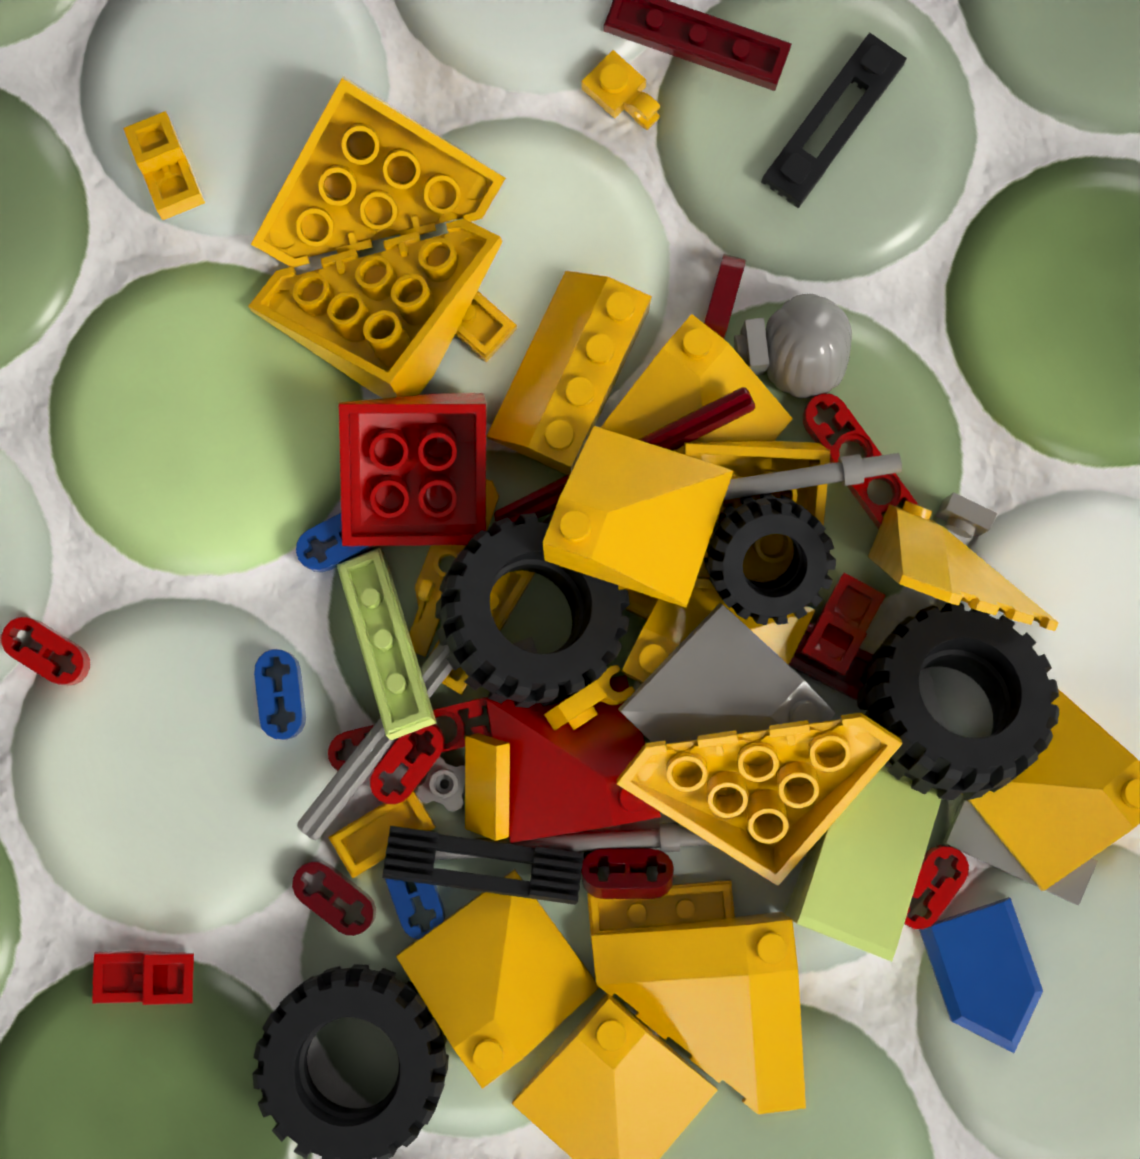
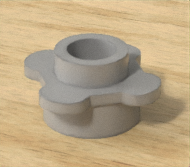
M439 757L428 771L424 784L418 787L417 794L419 799L424 803L434 801L443 804L448 811L460 809L464 802L462 793L465 788V765L455 767L446 764L444 759ZM443 779L449 781V787L446 789L440 786V782Z

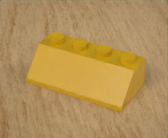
M565 271L486 437L566 475L570 474L593 426L596 425L644 324L650 310L652 296L608 276Z

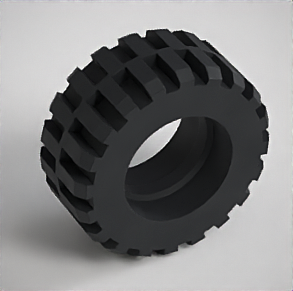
M535 513L521 514L515 522L506 517L494 522L489 530H481L471 538L465 548L458 554L445 574L439 588L442 593L436 603L435 618L441 619L442 626L437 631L440 645H448L451 651L447 658L454 671L461 667L469 677L464 682L476 691L480 686L490 691L488 699L500 704L509 699L514 701L515 707L530 708L535 703H541L544 707L556 704L566 697H571L597 680L607 670L606 666L616 659L622 648L619 639L628 631L630 619L622 615V611L630 605L628 590H619L616 584L545 561L542 542L553 515H549L543 522H538ZM514 571L535 572L552 581L562 591L570 606L572 629L569 639L561 648L548 654L532 653L518 648L502 635L492 617L490 593L497 580L503 575Z
M946 603L941 610L934 605L919 610L915 617L908 616L895 627L872 655L871 661L865 667L860 679L864 686L858 692L857 707L860 710H867L864 714L865 716L902 740V745L888 760L892 766L887 771L898 780L904 775L913 780L911 789L922 794H926L932 788L937 789V797L946 800H954L960 794H963V797L967 800L980 798L988 791L996 792L1015 779L1038 760V755L1047 749L1051 742L1053 734L1050 729L1058 724L1059 717L1058 706L1051 704L1059 697L1057 681L1055 679L1049 680L1047 672L1052 667L1045 654L1038 656L1033 649L1037 642L1027 632L1023 636L1013 629L1015 622L1004 615L996 619L989 616L990 614L972 608L970 611H965L964 604L962 603L959 605ZM929 667H947L958 670L972 678L982 688L990 702L993 713L991 735L985 738H969L955 734L940 725L928 712L922 700L919 688L920 671Z
M354 964L351 968L341 969L340 966L327 969L320 975L310 977L288 994L279 1003L280 1005L269 1015L262 1028L264 1034L256 1043L253 1057L258 1060V1068L252 1073L254 1089H261L263 1096L258 1102V1106L263 1118L272 1115L277 1123L272 1132L282 1142L287 1136L298 1144L293 1152L305 1159L308 1158L311 1152L322 1156L321 1159H389L395 1155L399 1147L402 1145L408 1147L418 1137L420 1130L425 1124L428 1125L436 1110L445 1086L444 1082L448 1071L449 1055L446 1054L445 1048L447 1038L427 1005L419 996L413 983L408 981L405 984L395 978L396 972L382 968L380 971L371 970L369 965ZM345 1017L366 1020L379 1027L390 1038L397 1051L399 1069L395 1085L390 1093L374 1106L366 1108L340 1106L327 1099L312 1081L307 1065V1054L310 1044L317 1032L334 1020Z

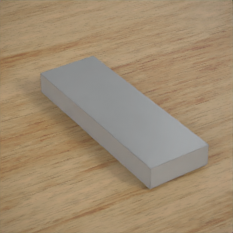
M961 799L942 843L1037 887L1038 885L972 804L967 800ZM1091 858L1045 891L1079 905L1098 861Z

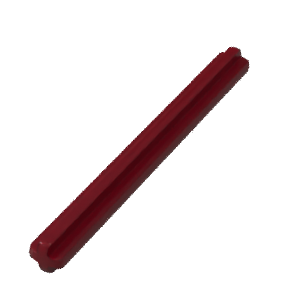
M741 387L638 440L674 451L684 446V442H692L752 412L755 409V403L749 390L746 387ZM570 474L495 511V521L507 517L512 522H515L521 514L535 513L537 518H540L554 511Z

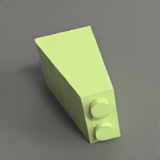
M886 762L808 851L784 914L798 925L892 962L941 799L937 797V789L932 788L926 794H922L911 789L913 780L905 775L899 780L887 771L889 767L886 766Z

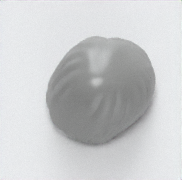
M801 294L786 301L782 308L769 318L765 330L769 356V366L766 370L767 376L779 390L790 393L793 397L809 398L826 394L840 384L847 369L852 341V329L849 319L833 301L816 294Z

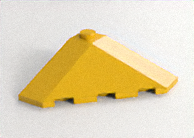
M342 76L251 245L289 267H298L310 264L309 257L335 250H337L338 254L352 249L360 251L372 248V241L397 234L402 236L417 231L419 235L436 231V224L459 218H464L470 222L480 220L484 217L506 178L382 99Z
M463 218L446 223L448 233L421 240L417 231L384 240L385 251L359 258L356 250L352 249L321 258V265L323 267L321 269L297 275L293 266L277 270L248 307L253 313L374 394L382 398L420 395L439 367L503 241L500 236Z
M905 501L902 509L889 504L868 558L898 584L951 604L959 605L962 600L968 603L970 608L988 614L997 615V612L1000 611L1011 620L1029 625L1034 620L1040 624V627L1056 631L1059 624L1057 620L947 529L930 520L933 511Z
M860 712L841 715V719L816 723H809L808 720L769 725L767 730L737 734V730L699 735L697 740L666 744L665 740L650 742L642 747L617 778V785L779 886L902 745V740Z
M781 911L739 916L730 919L723 918L590 934L595 981L598 987L611 997L614 993L637 1011L635 1016L664 1040L670 1037L690 1053L689 1060L718 1083L724 1080L744 1096L742 1102L755 1113L766 1114L806 1108L799 974L793 920Z

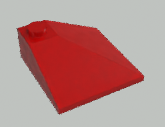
M436 393L339 402L342 546L467 545L481 530L486 531V401L484 393Z
M626 675L610 678V686L614 691L622 692L629 688ZM569 697L562 699L556 704L544 707L541 703H535L530 708L515 707L514 701L509 699L505 700L502 704L485 699L491 737L510 743L509 843L612 827L661 817L660 811L617 785V778L645 745L643 734L618 710L624 702L618 705L598 702L593 705L598 715L573 730L568 722L554 731L544 714Z

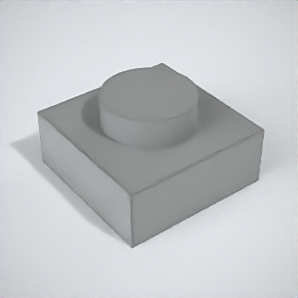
M764 318L747 319L741 328V335L734 336V350L756 376L764 375L769 366Z
M953 492L943 499L936 517L947 521L945 527L949 531L962 537L971 538L972 535L980 536L989 531L997 513Z

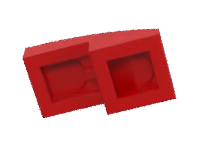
M844 572L828 598L801 653L844 676L867 635L866 631L886 595Z
M152 951L94 952L92 1004L142 1002V1005L193 1004L194 953Z

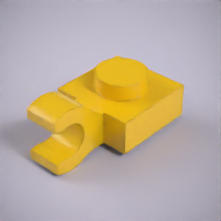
M614 50L581 81L582 90L614 119L625 110L640 126L648 130L660 118V115L657 113L660 109L658 102L649 94L642 92L646 88V79Z
M618 665L610 666L597 680L545 713L544 716L553 730H557L568 722L573 730L598 715L593 707L598 702L618 705L626 701L635 691L632 686L622 692H616L610 686V678L621 670Z

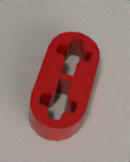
M18 617L11 620L3 629L1 644L4 651L10 657L48 681L58 685L69 686L82 682L88 675L90 658L87 652L81 646L43 622L28 617ZM33 628L31 637L43 645L40 651L29 647H23L20 650L19 647L22 642L17 638L18 632L20 630L29 632ZM52 652L63 656H69L73 653L71 663L76 666L74 672H63L59 675L61 666L49 658Z
M436 724L414 731L418 735H422L426 730L433 734L430 743L435 748L434 752L429 753L424 750L414 762L409 759L407 754L415 744L410 738L412 733H409L397 739L374 769L370 778V787L373 795L379 801L393 805L403 802L411 795L440 757L444 749L445 738L442 730ZM402 762L409 768L400 781L406 788L402 792L398 789H393L389 794L382 789L385 780L380 775L383 771L392 774Z
M938 845L930 848L925 853L912 897L918 899L926 889H929L930 892L923 901V906L927 909V912L923 917L914 914L911 918L906 916L905 925L913 929H925L931 927L941 916L969 874L968 861L960 850L951 846ZM952 856L954 859L950 866L956 871L954 876L951 878L943 875L935 885L931 884L939 871L938 867L934 865L935 860L938 857L946 860Z

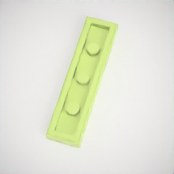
M381 548L337 564L336 566L386 736L390 740H394L435 724L436 719L385 553Z

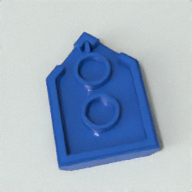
M1008 897L936 921L931 927L919 929L950 1021L1015 1053L1043 993V989L1011 898Z

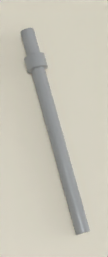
M899 453L861 459V456L856 454L839 457L837 463L731 479L724 500L841 482L843 486L864 483V478L902 472L901 457Z
M660 823L657 829L569 833L509 843V837L497 841L490 838H475L477 840L573 852H593L598 849L660 848L663 852H680V847L712 845L687 828L679 827L678 823ZM436 851L435 860L483 858Z

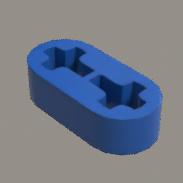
M341 513L304 532L297 541L296 554L303 566L313 572L323 573L336 568V565L355 558L374 546H342ZM314 539H318L323 544L336 539L338 544L325 551L327 557L325 561L320 562L315 557L308 559L307 553L313 550L310 542Z
M272 649L264 652L255 664L254 675L259 721L262 730L268 736L274 739L288 740L300 734L306 723L301 668L299 661L294 655L284 650ZM279 658L281 664L290 667V674L282 676L283 691L277 692L275 678L266 676V669L274 666V659ZM282 697L284 698L285 710L295 714V721L287 723V731L285 732L281 731L280 725L271 723V716L279 713L278 698Z
M385 878L401 926L410 937L419 940L445 920L444 906L436 885L415 882L417 890L410 892L407 881ZM419 896L424 909H434L436 916L430 921V929L424 930L420 923L413 925L410 921V917L416 913L413 897Z

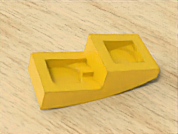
M166 111L123 128L136 164L144 176L155 208L162 220L205 203L189 161Z

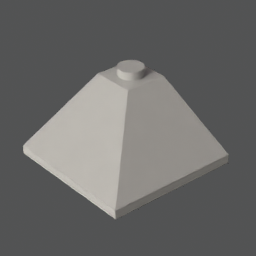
M721 603L704 618L618 708L650 742L665 740L666 744L697 740L699 735L737 730V734L767 730L769 725L808 720L809 723L829 721L835 714L833 709L798 673Z

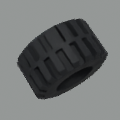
M771 493L761 494L760 499L756 500L751 496L740 498L741 506L734 508L730 504L723 510L726 517L721 522L716 521L713 530L714 534L706 550L708 557L704 558V563L710 575L709 579L725 604L729 608L732 607L738 616L746 620L751 616L757 624L767 625L769 618H773L777 625L788 623L787 615L794 613L798 619L807 615V612L803 607L810 602L817 607L823 600L818 594L821 587L829 590L833 579L827 574L828 570L836 569V559L830 554V550L834 549L832 539L824 532L826 528L801 504L798 505L791 498L783 495L780 498H775ZM770 534H782L790 537L794 546L793 559L788 569L781 576L767 582H756L746 578L743 573V561L747 550L755 541Z

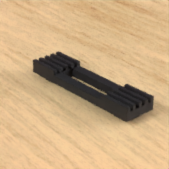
M869 32L766 171L761 183L764 185L767 183L770 185L771 190H777L778 195L781 197L784 195L787 197L786 200L788 202H794V206L799 208L873 105L879 100L904 66L907 58ZM856 82L859 89H862V87L866 89L865 93L818 157L815 158L802 148L849 84Z
M390 826L382 878L576 905L579 899L578 893L580 890L579 884L584 853L537 846L533 848L442 835L439 832ZM436 851L532 864L530 881L434 868Z

